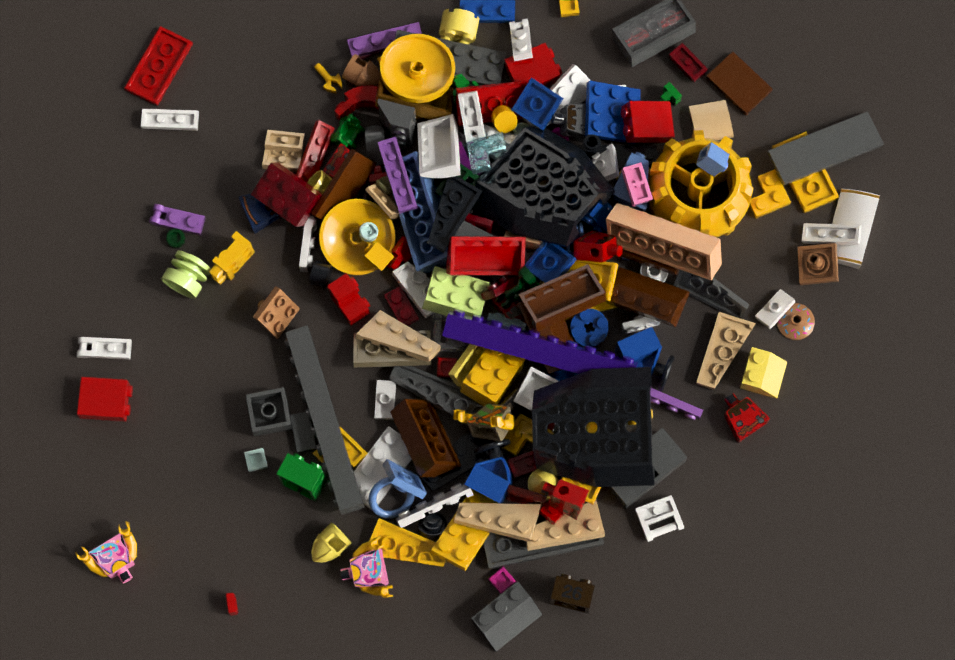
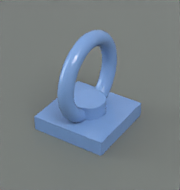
M386 459L383 467L388 477L381 479L372 487L369 493V505L371 510L382 518L399 517L398 514L400 512L410 509L414 501V495L423 499L427 492L418 474ZM392 484L400 492L407 493L406 500L398 509L391 511L383 510L377 504V494L383 487Z

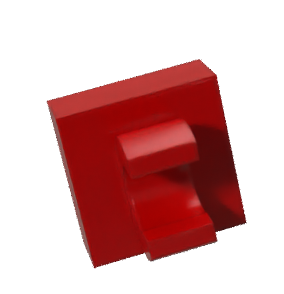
M381 165L375 166L374 174L369 175L371 185L376 184L377 179L387 176L386 172L382 173Z

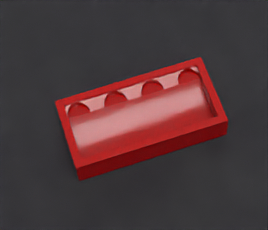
M450 236L446 273L449 275H518V270L525 265L526 237Z

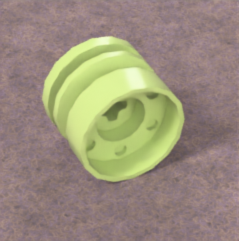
M178 250L175 254L177 259L173 258L171 261L176 269L168 267L161 280L174 291L188 298L196 299L202 289V286L196 280L205 282L207 280L205 275H210L209 271L211 268L198 257Z

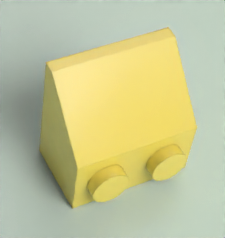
M752 347L749 352L740 389L777 399L787 362L771 352Z

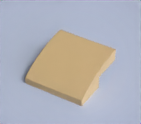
M726 100L689 106L693 130H703L704 138L722 140L724 136L728 138L734 137Z
M267 130L262 169H267L270 163L279 162L291 172H297L302 159L305 134Z
M373 184L365 189L391 219L400 218L398 207L392 195L388 196L377 184Z

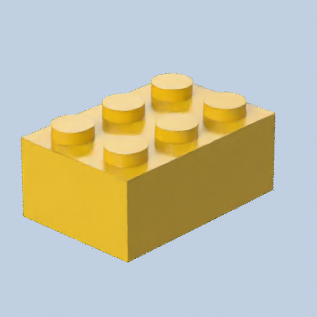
M486 348L464 379L460 392L482 406L489 403L498 405L523 369L525 359Z

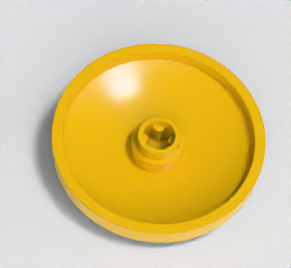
M409 34L397 38L384 50L380 60V76L386 89L395 97L406 102L425 103L439 98L450 88L455 76V61L449 48L440 40L425 34Z
M364 199L346 200L335 205L324 217L319 230V244L326 260L337 270L351 275H364L378 269L363 256L366 253L364 249L370 242H365L360 238L359 229L366 222H372L378 227V236L372 243L374 244L377 241L392 254L391 250L395 245L394 225L391 218L376 203Z

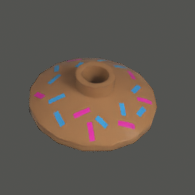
M794 303L777 322L780 333L791 340H802L808 337L815 325L811 310L799 303ZM798 317L800 319V322L795 323L793 321V318Z

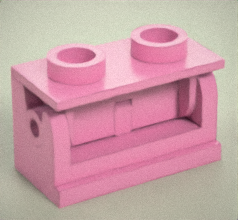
M642 163L624 167L621 171L632 206L652 201L653 198Z

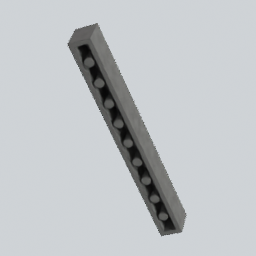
M303 326L285 332L287 339H284L287 351L291 350L292 356L289 357L292 367H296L298 374H295L297 384L302 385L303 389L300 395L303 403L307 402L309 408L305 411L308 420L313 421L314 426L311 427L313 437L318 438L319 444L316 447L319 456L323 455L325 461L322 463L324 473L329 474L330 480L327 481L330 492L334 491L336 497L333 499L335 509L340 510L342 515L362 509L364 504L308 326Z

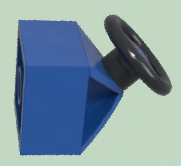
M653 327L618 341L615 349L617 356L623 358V356L634 358V361L638 362L637 367H651V376L661 379L658 391L662 392L664 390L675 357L671 355L666 365L658 363L662 346Z
M503 439L502 442L495 441L475 448V454L486 453L488 460L474 465L464 485L503 504L513 485V479L500 448L510 445L511 440Z

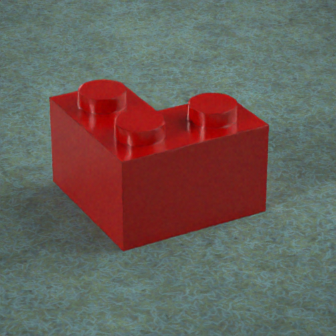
M346 273L327 285L330 297L350 326L370 314L368 308L370 304L365 297L361 298L358 294L360 290L353 276L350 278Z

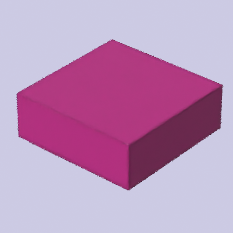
M504 566L488 579L500 594L516 583Z

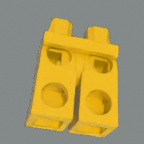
M237 231L231 236L234 242L229 248L223 250L219 254V258L215 257L212 260L214 266L209 271V274L220 285L227 278L232 280L235 277L234 274L255 253L251 242Z

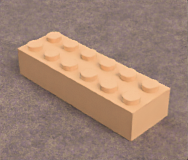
M616 203L606 218L607 233L617 238V245H621L624 250L708 280L713 279L722 265L721 241L715 236L704 234L698 230L687 228L678 223L667 221L661 217H656Z

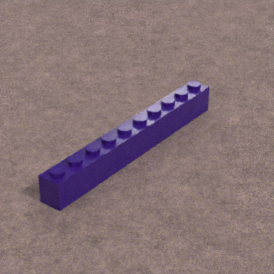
M457 309L448 313L442 335L577 374L590 369L637 367L638 362L634 361V358L628 356L620 358L610 351L598 352L592 346H585L584 348L577 346L578 343L574 341H558L559 338L552 335L547 337L540 336V333L534 330H529V332L522 331L519 326H504L501 321L483 320L484 317L479 315H472L471 317L465 315L464 311Z

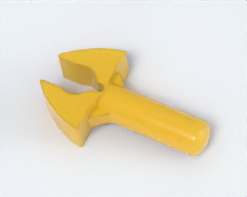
M320 63L314 66L315 70L326 81V84L323 85L324 90L337 93L335 88L331 86V82L337 83L342 89L339 73L336 76H331Z

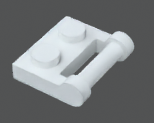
M672 495L635 508L647 542L678 529L679 531L684 529ZM670 517L674 518L675 522L651 531L649 529L651 524Z

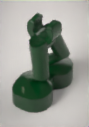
M525 265L518 270L519 279L517 285L496 297L499 303L506 299L501 304L503 309L510 307L512 302L519 301V294L527 291V288L530 290L540 285Z

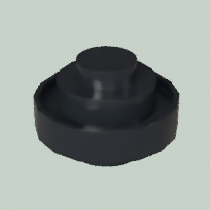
M426 513L425 517L418 522L419 533L427 539H438L447 527L446 519L439 513Z

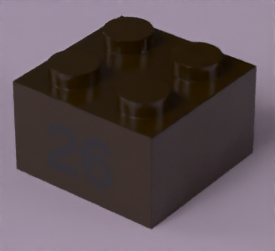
M566 574L556 576L550 604L588 614L595 589L592 581L580 579V581L572 580L573 577Z

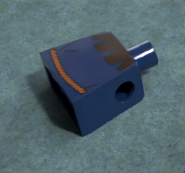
M251 193L239 197L254 234L280 218L279 214L256 199Z

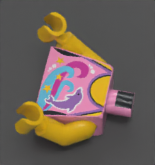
M126 521L127 529L124 530L118 525L119 534L90 552L85 547H81L85 551L84 554L79 556L75 552V555L79 560H83V563L91 572L101 577L109 576L112 579L118 575L122 584L130 581L133 577L128 569L135 565L137 543L132 532H130L129 522Z
M378 536L371 541L363 543L353 552V558L349 560L351 567L341 569V577L343 581L353 579L355 587H359L363 592L382 596L383 598L393 597V595L388 593V589L393 588V586L388 585L389 581L382 552L384 545L380 546L378 544V539L381 538Z

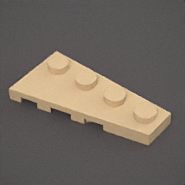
M381 310L356 334V339L363 341L366 339L371 341V344L377 346L381 344L395 352L403 351L408 356L430 362L441 350V345Z
M722 312L718 313L696 385L715 390L756 323Z
M595 500L593 505L590 503L584 504L577 520L564 514L555 525L551 524L548 520L535 525L531 542L525 541L527 550L605 537L597 501Z
M459 503L454 523L531 542L541 504Z

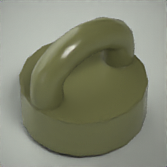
M387 176L376 180V184L388 196L393 194Z

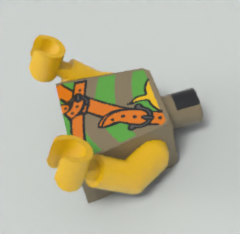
M503 401L501 405L486 404L475 414H465V410L460 409L454 410L453 419L467 423L472 436L476 438L502 442L508 431L514 428V416L511 413L513 406L508 401Z

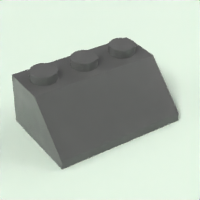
M378 99L380 122L389 137H396L399 147H411L417 128L415 108Z
M517 581L473 616L471 621L497 652L542 616V613Z

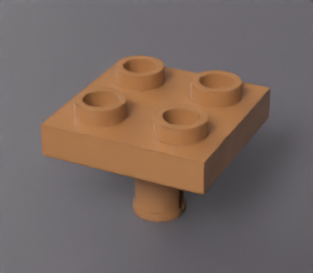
M836 243L798 247L800 285L839 282Z
M275 286L266 300H261L258 303V310L253 318L273 337L278 339L300 308L280 288Z

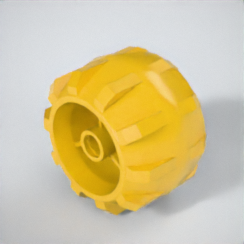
M693 130L692 138L679 142L673 138L665 143L661 155L655 162H652L649 172L648 185L653 198L649 202L651 215L698 230L710 236H715L716 238L722 235L728 236L745 216L750 205L753 187L749 174L752 167L749 158H740L731 149L733 140L727 136H724L721 141L704 138L703 130ZM711 142L730 154L727 161L729 163L727 169L715 177L701 168L695 169L692 173L682 168L687 164L697 163L700 150ZM671 178L688 187L687 194L692 201L696 202V208L687 206L674 195L671 188ZM726 180L729 188L727 199L717 207L702 209V202L709 197L711 188Z

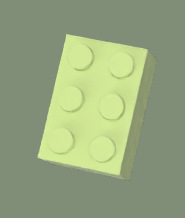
M434 266L422 309L445 316L450 311H454V309L464 311L465 315L471 317L472 315L481 316L485 302L481 293L487 290L486 286L490 282L467 275H449L446 273V269Z

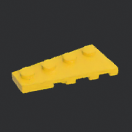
M378 519L369 541L378 536L381 537L378 539V544L380 546L384 545L382 548L384 558L444 567L446 561L431 553L436 543L435 541L400 528L383 519Z

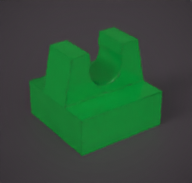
M668 82L663 88V95L660 96V101H670V103L672 102L676 106L681 102L682 95Z

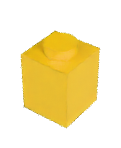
M377 241L374 244L370 242L364 249L366 253L363 256L380 271L394 258Z

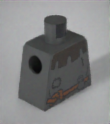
M567 104L560 110V113H554L551 123L560 125V134L562 136L580 142L586 137V104Z

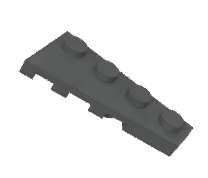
M680 270L673 285L689 291L690 296L737 318L743 319L749 307L746 301L715 278L708 280Z

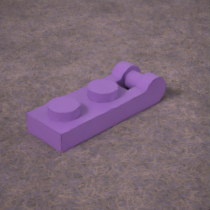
M154 204V213L150 217L149 223L170 229H180L183 232L201 236L206 219L205 216ZM161 213L166 214L165 220L160 219Z

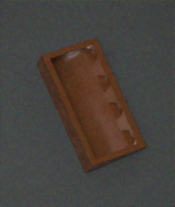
M587 264L520 293L519 298L537 332L605 302L606 292Z

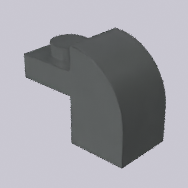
M383 125L365 127L367 157L377 163L376 165H384L378 142L385 140Z

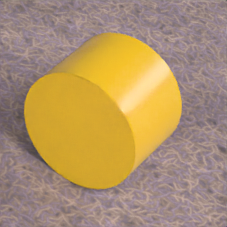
M501 105L493 110L491 121L499 132L509 133L516 128L517 117L510 107Z

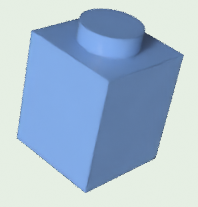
M711 142L700 150L696 165L715 177L727 169L729 164L727 161L730 154Z

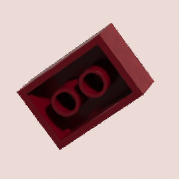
M279 162L270 163L251 193L252 196L296 227L304 226L323 195Z

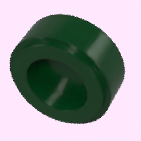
M171 229L166 235V241L171 248H180L185 243V235L180 229Z

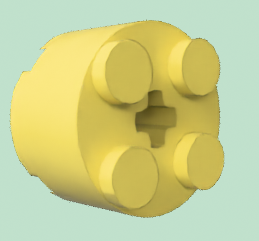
M449 9L444 10L439 29L440 39L468 45L475 42L479 17L474 18V13L463 9H454V12H449Z

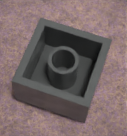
M284 387L246 395L252 432L255 437L293 429Z

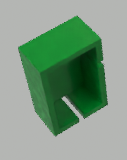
M287 453L277 472L281 485L295 492H298L299 488L302 487L303 489L300 494L315 502L327 482L320 465L314 462L309 464L304 461L302 456L296 453L293 455Z

